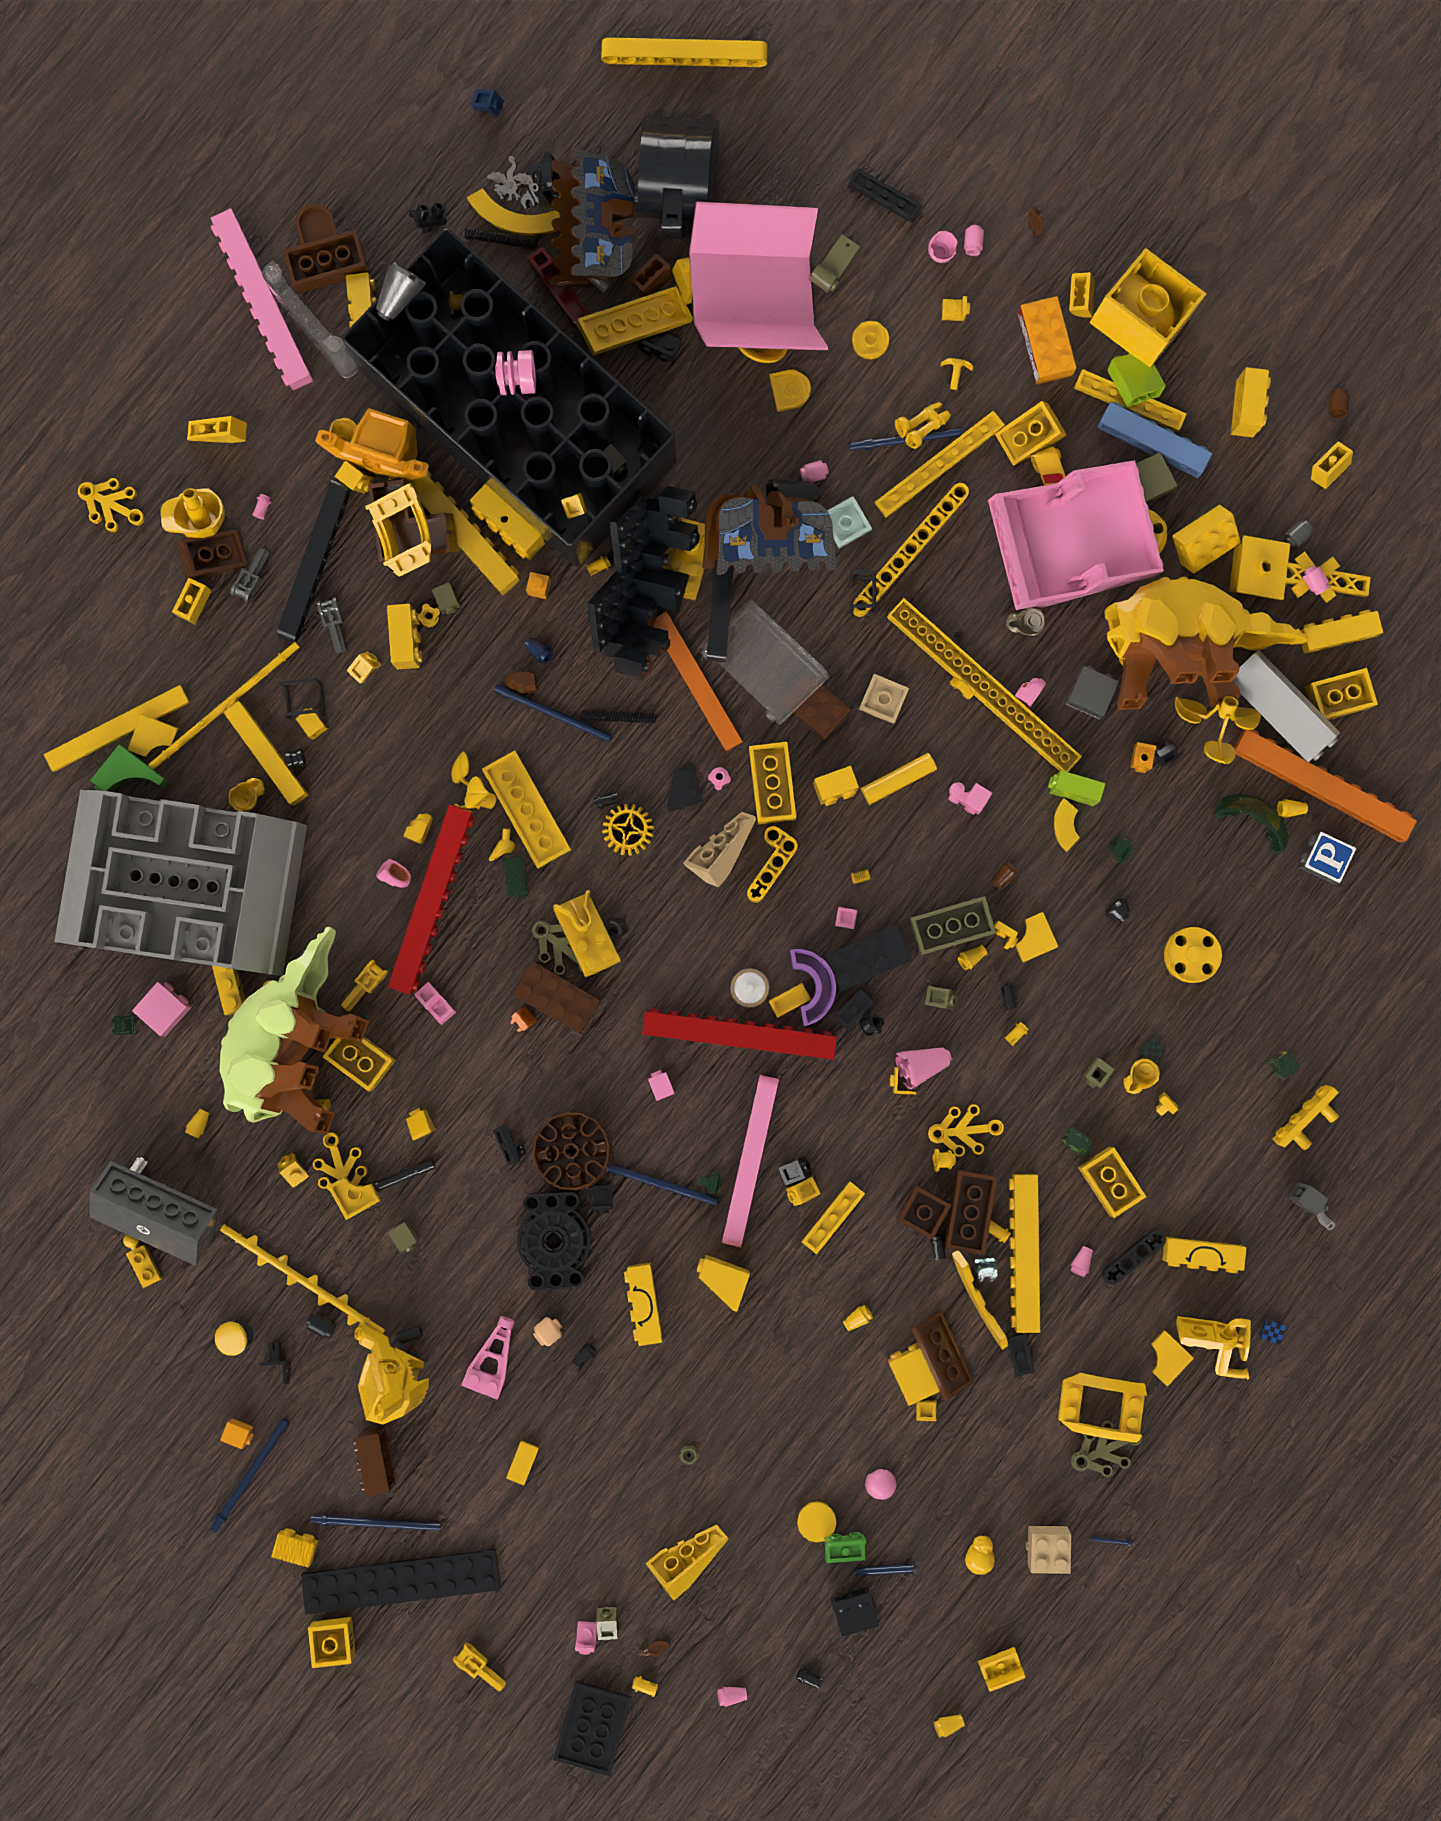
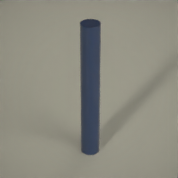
M913 1564L860 1567L854 1568L855 1576L910 1573L914 1572Z

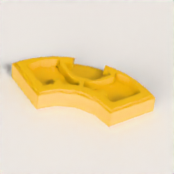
M1063 798L1055 811L1054 833L1060 846L1067 852L1080 837L1074 828V818L1078 810Z

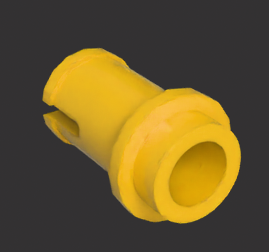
M600 556V559L586 565L591 576L604 569L608 570L611 564L607 556Z
M1022 1022L1016 1023V1027L1004 1037L1012 1046L1024 1034H1028L1027 1031L1029 1029Z
M990 1220L989 1233L998 1238L999 1242L1005 1243L1011 1233L1008 1232L1007 1228L1004 1229Z
M642 1676L635 1677L632 1684L635 1692L641 1691L652 1697L655 1696L658 1684L644 1680Z

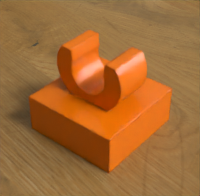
M525 1006L511 1016L513 1019L510 1023L516 1022L520 1027L517 1031L520 1032L531 1027L537 1020Z

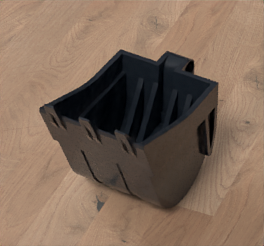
M655 110L652 116H644L639 156L638 196L634 197V207L637 217L662 219V234L665 239L683 240L684 221H694L696 202L714 203L720 120H712V114H704L703 119L687 118L686 112H680L677 117L662 116V111Z

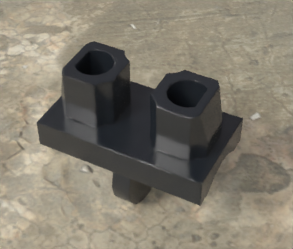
M440 202L434 203L432 208L425 204H418L417 209L410 210L408 214L414 219L417 228H420L423 233H429L432 227L446 225L447 219L444 216L445 208Z

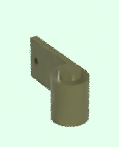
M841 234L822 264H819L814 269L809 280L827 293L830 291L834 292L839 285V278L860 249V246Z

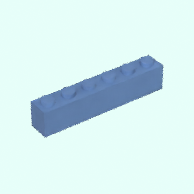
M1110 402L1097 428L1152 456L1160 452L1166 463L1196 478H1199L1212 455L1206 447L1197 446L1190 439L1175 435L1171 429L1159 427L1155 421L1146 420L1139 413L1124 409L1119 403Z

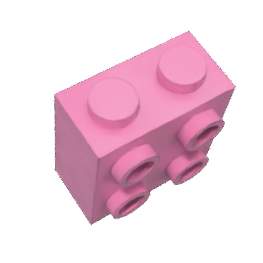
M157 982L132 1010L159 1036H167L192 1008L187 1004L189 1001L181 994L178 996L173 991L175 988L168 982Z

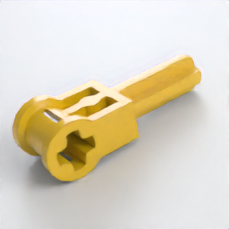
M371 960L355 979L357 986L343 1001L341 1006L345 1010L351 1011L366 991L368 993L373 992L377 985L385 978L388 971H383L375 964L374 960Z
M465 1643L464 1649L458 1656L453 1658L454 1663L473 1678L479 1675L497 1691H501L504 1688L506 1681L486 1666L488 1659L479 1653L474 1646Z

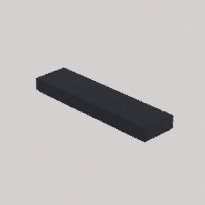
M857 168L848 183V187L913 223L922 208V204Z

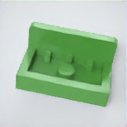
M858 1532L850 1533L848 1536L831 1534L830 1537H825L826 1563L865 1560L866 1538Z

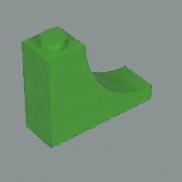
M122 745L117 746L90 780L95 784L94 788L96 790L114 792L121 785L134 780L152 781L164 788L169 783L168 780L155 770H152L145 762Z

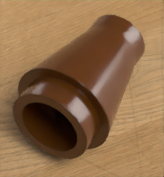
M1007 861L1005 865L1001 866L992 884L1001 890L1018 876L1016 874L1019 870Z

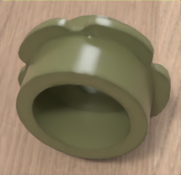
M694 1446L682 1447L681 1454L679 1455L682 1462L692 1465L698 1460L699 1454Z

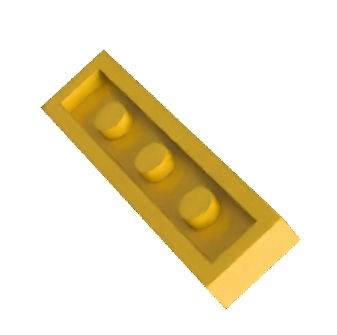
M849 1181L801 1242L817 1254L865 1193Z

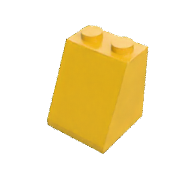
M705 1255L704 1259L700 1258L697 1267L699 1278L733 1311L737 1312L750 1275L749 1269Z

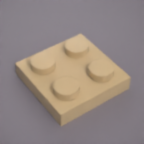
M874 674L859 710L894 724L909 688Z

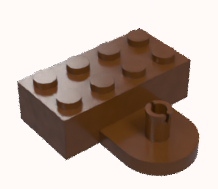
M309 204L298 212L295 223L301 245L283 250L292 286L297 294L346 281V275L369 273L362 244L356 230L338 235L331 212L320 204Z

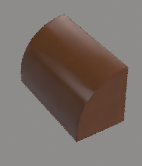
M656 253L630 281L640 296L645 297L656 293L673 274L670 264Z

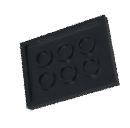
M575 1680L553 1760L610 1777L632 1696Z

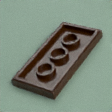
M942 1311L934 1313L911 1328L944 1400H949L974 1383Z

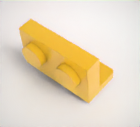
M1014 1647L978 1661L990 1692L1026 1678Z

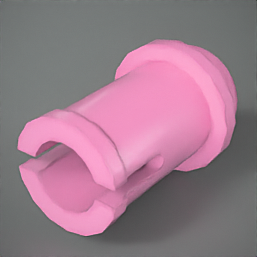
M260 494L256 498L258 501L252 516L264 520L268 505L272 502L269 496Z

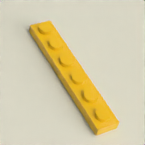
M1083 369L1074 387L1078 391L1109 404L1110 402L1119 403L1124 409L1130 412H1137L1142 418L1153 420L1158 425L1177 433L1180 431L1187 413L1154 399L1126 407L1114 382Z

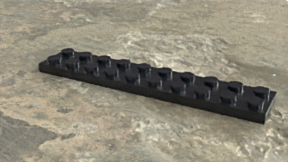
M496 1549L301 1574L305 1615L500 1590Z

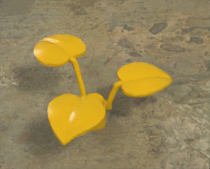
M1231 696L1224 697L1222 703H1218L1208 714L1206 707L1197 701L1181 699L1179 697L1175 699L1176 711L1185 721L1196 724L1200 723L1202 718H1209L1217 710L1219 716L1225 719L1218 742L1208 741L1204 746L1205 754L1219 763L1230 764L1236 755L1235 749L1231 744L1222 743L1229 718H1231V721H1235L1238 727L1246 730L1257 728L1260 722L1261 714L1256 709L1237 707L1239 704L1237 699Z
M462 751L454 762L451 772L454 783L458 784L461 781L467 785L465 805L459 807L464 809H479L480 807L492 809L496 802V796L485 789L482 780L476 776L470 782L465 780V776L469 772V761L466 753Z

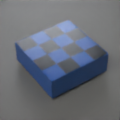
M1266 1319L1260 1338L1280 1345L1286 1326Z

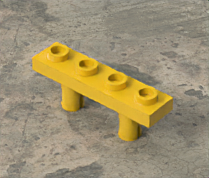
M1328 1085L1320 1087L1316 1091V1095L1311 1100L1306 1101L1302 1109L1292 1115L1284 1127L1277 1130L1276 1136L1272 1140L1284 1148L1294 1140L1303 1150L1308 1149L1312 1142L1301 1131L1319 1112L1330 1123L1337 1120L1339 1115L1329 1105V1102L1339 1092L1334 1087Z

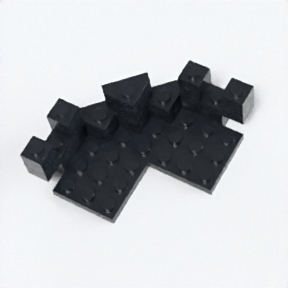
M667 486L658 495L659 500L648 498L645 501V493L637 491L612 518L610 530L615 572L587 603L593 651L600 653L604 649L605 656L614 658L615 672L641 679L652 669L653 663L650 654L661 657L670 647L668 631L653 627L658 609L663 608L679 612L689 575L686 573L669 570L675 548L691 551L700 540L698 525L678 521V517L688 519L697 508L695 492Z

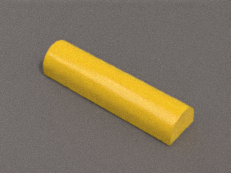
M926 753L860 789L868 804L871 805L937 770V767L931 755Z

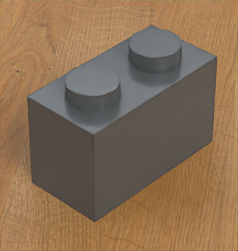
M1299 1182L1288 1197L1289 1200L1306 1212L1316 1215L1326 1209L1327 1201L1329 1200L1310 1185Z

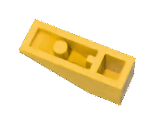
M233 416L189 421L187 440L222 443L246 441L247 423Z

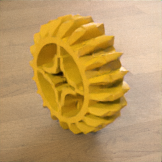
M624 804L625 810L617 806L618 813L612 809L610 812L613 817L606 815V819L610 822H603V826L608 827V829L602 830V833L609 834L604 838L605 841L611 840L608 844L609 848L616 845L614 852L621 848V855H624L625 850H628V854L631 856L632 849H635L636 854H639V846L645 850L646 847L643 843H651L647 836L653 837L654 835L648 832V830H653L654 826H648L652 822L651 818L645 820L649 815L648 812L641 815L642 807L635 811L636 806L632 804L631 810H628V804ZM629 815L625 823L614 824L621 816ZM634 816L643 822L644 830H640L633 825ZM630 823L631 829H634V831L629 832L626 838V832L623 829L627 828ZM613 829L623 834L622 844L615 840ZM632 836H642L635 844L628 845Z

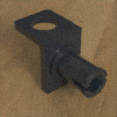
M269 1342V1360L260 1363V1366L283 1365V1384H290V1361L281 1360V1342Z

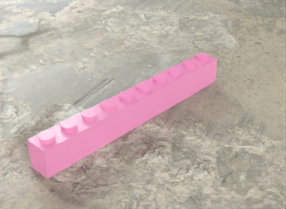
M230 208L211 217L214 224L211 226L212 231L216 237L219 236L221 239L219 245L223 253L227 252L229 256L226 260L231 270L235 269L237 273L234 277L238 285L243 286L245 290L242 294L246 302H250L253 307L250 311L254 319H258L260 322L258 328L262 336L266 335L268 339L265 343L270 353L274 352L276 356L273 360L278 370L282 369L284 373L281 377L285 385H290L294 391L313 382L232 209Z

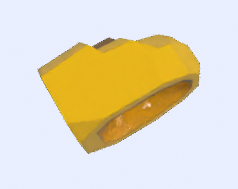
M427 813L419 814L407 826L403 837L423 844L432 823V816Z

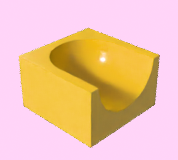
M1145 248L1105 296L1089 323L1134 357L1151 367L1190 319L1206 296V293Z

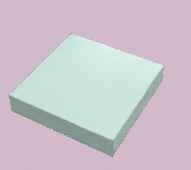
M853 496L828 510L833 524V539L839 549L872 530Z

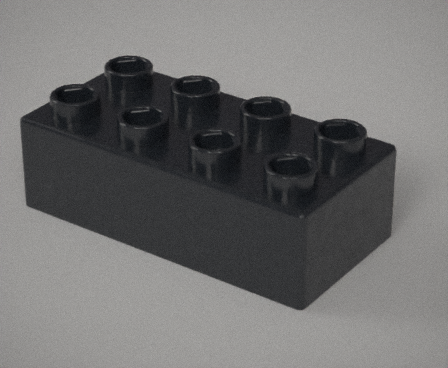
M443 229L406 268V270L426 283L422 290L394 319L389 318L388 321L378 315L379 311L376 309L378 298L342 336V341L358 370L478 480L484 485H488L542 535L543 539L573 566L579 567L611 534L610 521L637 491L644 492L646 496L676 464L675 433L450 229ZM449 291H453V295L465 292L461 300V310H454V314H450L448 304ZM532 350L535 363L536 393L522 394L520 385H516L514 395H511L509 386H507V395H501L496 380L495 365L497 362V352H503L505 361H507L508 351L512 352L514 360H518L519 351ZM610 444L627 461L624 465L626 469L619 475L613 473L611 459L603 451ZM581 493L587 511L585 514L568 519L561 500Z

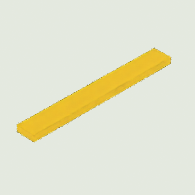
M992 411L880 497L874 504L884 517L887 518L995 435V433L1004 428L1005 424Z
M179 685L45 753L44 756L51 770L55 772L134 732L141 714L157 720L190 702L182 686Z

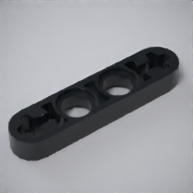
M1157 1229L1149 1231L1103 1270L1102 1277L1104 1281L1111 1285L1119 1283L1165 1244V1234ZM1154 1234L1160 1235L1159 1243L1154 1241L1152 1244H1150L1151 1246H1153L1152 1249L1147 1243H1145L1146 1240L1150 1243L1154 1239ZM1140 1245H1144L1147 1249L1144 1256H1139L1136 1252ZM1124 1258L1131 1259L1132 1265L1129 1268L1122 1267V1260ZM1116 1265L1124 1271L1122 1274L1119 1271L1115 1273L1114 1276L1116 1278L1114 1280L1108 1279V1272H1115L1117 1270Z

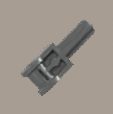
M260 548L248 571L241 570L237 580L232 585L231 595L240 596L246 602H251L261 582L258 575L269 556L268 551Z
M332 597V600L325 602L318 601L317 607L323 627L325 629L329 628L335 652H345L346 646L340 625L344 624L337 598Z

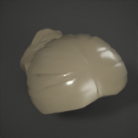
M1030 607L1022 610L1020 613H1011L1005 625L1012 632L1034 636L1042 632L1045 627V617L1040 609Z

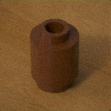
M1335 388L1330 394L1328 413L1333 418H1342L1348 414L1349 394L1345 388Z

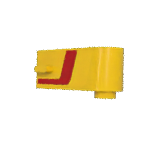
M1053 446L1031 455L1033 467L1037 473H1040L1044 486L1057 484L1066 477L1060 462L1061 453L1058 448L1055 449Z

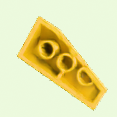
M715 1525L697 1533L694 1538L686 1542L684 1540L678 1542V1545L671 1549L665 1548L645 1564L670 1597L675 1600L693 1584L728 1541V1537Z

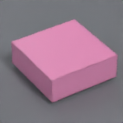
M838 907L835 926L854 929L857 910Z

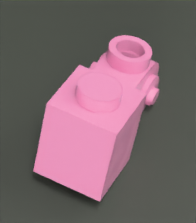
M956 782L949 789L950 796L948 799L957 805L960 802L965 806L964 809L974 815L982 811L992 792L977 783L970 792H964V785Z

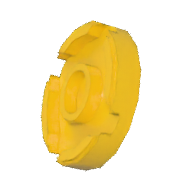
M877 321L862 322L853 332V349L864 359L872 360L879 358L888 348V331Z
M809 1502L798 1514L797 1523L799 1531L809 1541H825V1537H830L835 1531V1513L823 1502Z

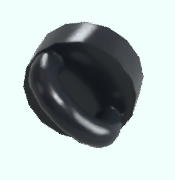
M617 917L608 922V931L613 937L618 938L628 932V926L622 918Z

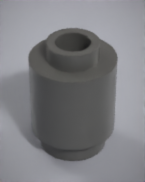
M1302 520L1297 522L1284 535L1285 543H1290V548H1299L1312 535L1314 529L1309 522Z

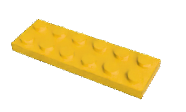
M677 286L579 318L576 324L591 353L596 355L691 323L693 317L685 305Z
M515 750L482 768L538 869L571 851Z

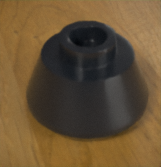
M1120 898L1105 910V916L1114 922L1118 920L1120 923L1130 916L1128 914L1130 909L1127 900Z

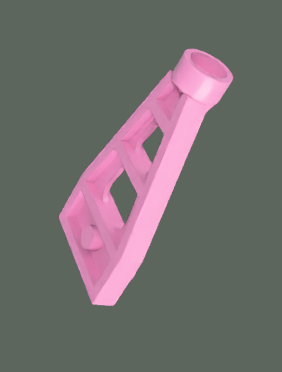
M500 1316L497 1327L468 1367L461 1386L498 1400L506 1379L511 1330L515 1323L514 1320ZM494 1339L504 1342L500 1355L490 1351V1346ZM492 1357L498 1361V1369L495 1375L481 1371L480 1365L485 1358Z

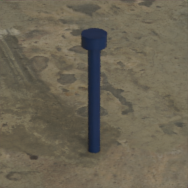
M1090 1537L1091 1541L1126 1544L1127 1547H1132V1539L1118 1540Z

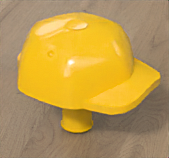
M188 488L178 497L167 500L162 505V527L167 532L183 533L188 538L214 536L224 521L225 510L221 502L222 500L210 489L195 490Z

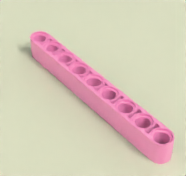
M764 1075L759 1077L723 1235V1244L740 1248L742 1245L779 1081L777 1078Z

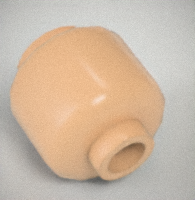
M545 1317L535 1325L533 1335L542 1346L544 1344L551 1346L561 1338L562 1333L560 1329L562 1326L556 1318L552 1320L549 1317Z

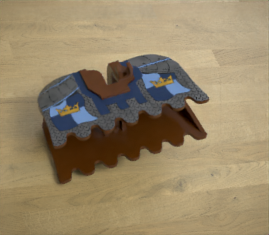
M573 147L570 150V154L574 160L578 161L579 167L556 160L551 162L552 170L560 176L559 179L554 180L551 184L552 189L560 195V198L554 199L551 204L552 208L560 214V217L553 219L551 223L552 227L560 233V236L553 238L551 242L552 246L560 252L559 256H555L552 259V265L560 271V275H555L552 278V286L595 288V285L587 282V278L608 282L622 275L630 267L633 253L631 239L633 237V227L626 226L624 222L612 223V221L634 217L635 186L629 171L619 161Z
M751 485L744 495H721L711 503L706 513L702 568H712L714 561L717 559L716 573L718 575L725 574L731 565H733L736 573L742 574L750 564L754 572L761 573L768 563L773 572H780L786 562L789 565V569L794 572L800 569L803 562H806L809 570L815 571L818 569L821 561H824L825 567L828 570H836L831 517L821 504L798 497H785L779 491L770 492L766 497L765 504L764 497L758 490L757 485Z

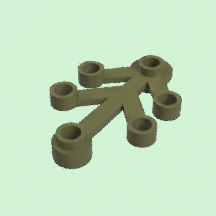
M538 921L533 925L532 933L535 938L539 939V960L543 963H548L551 959V955L547 952L548 940L553 944L554 972L556 974L562 975L566 971V967L563 965L562 952L579 964L572 949L567 946L570 945L567 938H557L552 934L563 931L561 925H549L545 921ZM540 927L545 928L544 934L538 932ZM547 954L548 960L543 961L541 956ZM559 965L563 967L561 973H558L556 970Z
M1103 1420L1101 1422V1427H1104L1106 1423H1110V1428H1114L1112 1422L1109 1420ZM1083 1434L1084 1441L1081 1449L1072 1455L1071 1464L1077 1471H1085L1089 1468L1100 1472L1105 1477H1110L1113 1469L1109 1464L1100 1465L1092 1460L1102 1458L1126 1469L1130 1466V1459L1127 1456H1117L1109 1452L1128 1443L1138 1445L1142 1442L1143 1437L1141 1436L1138 1443L1114 1440L1106 1444L1107 1438L1099 1437L1095 1450L1089 1452L1091 1441L1096 1436L1087 1438L1086 1434ZM1078 1458L1084 1459L1082 1464L1077 1463ZM1122 1459H1127L1126 1465H1121ZM1105 1467L1110 1469L1107 1474L1103 1473Z

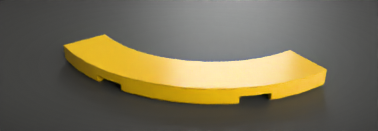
M483 188L467 197L470 205L482 218L503 231L522 236L557 232L551 224L553 219L560 217L559 212L555 210L539 215L514 213L495 203Z
M957 1250L952 1253L963 1284L989 1331L1003 1350L1008 1347L1007 1337L995 1318L985 1308L986 1303L980 1291L972 1283L974 1278L969 1264L960 1251Z

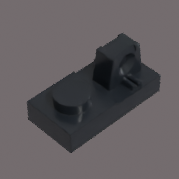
M507 1125L493 1130L507 1165L520 1161L519 1158L526 1154L525 1148L522 1143L513 1144V1135L511 1130L507 1128Z

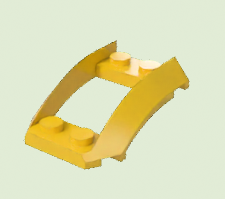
M411 483L365 506L367 510L369 509L374 519L372 522L383 547L385 562L383 563L394 570L393 573L400 577L431 562V540L427 519ZM411 506L419 527L422 543L400 554L397 538L389 517Z
M1079 1372V1374L1068 1377L1062 1382L1058 1419L1073 1432L1138 1443L1142 1436L1140 1429L1144 1398L1147 1396L1145 1383H1135ZM1083 1385L1123 1393L1119 1430L1079 1423Z

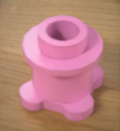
M722 767L713 769L708 776L709 781L715 785L716 790H721L723 785L729 784L731 781L728 772ZM722 775L723 779L717 780L716 776Z

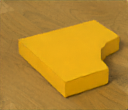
M141 714L127 750L147 757L149 752L157 746H171L178 728Z
M1043 912L1025 919V935L1020 942L1015 944L1022 962L1058 947Z
M346 1176L327 1186L346 1220L381 1201L373 1184L366 1186L356 1185L350 1182Z
M1164 1330L1151 1343L1157 1356L1156 1366L1152 1373L1168 1387L1194 1358Z

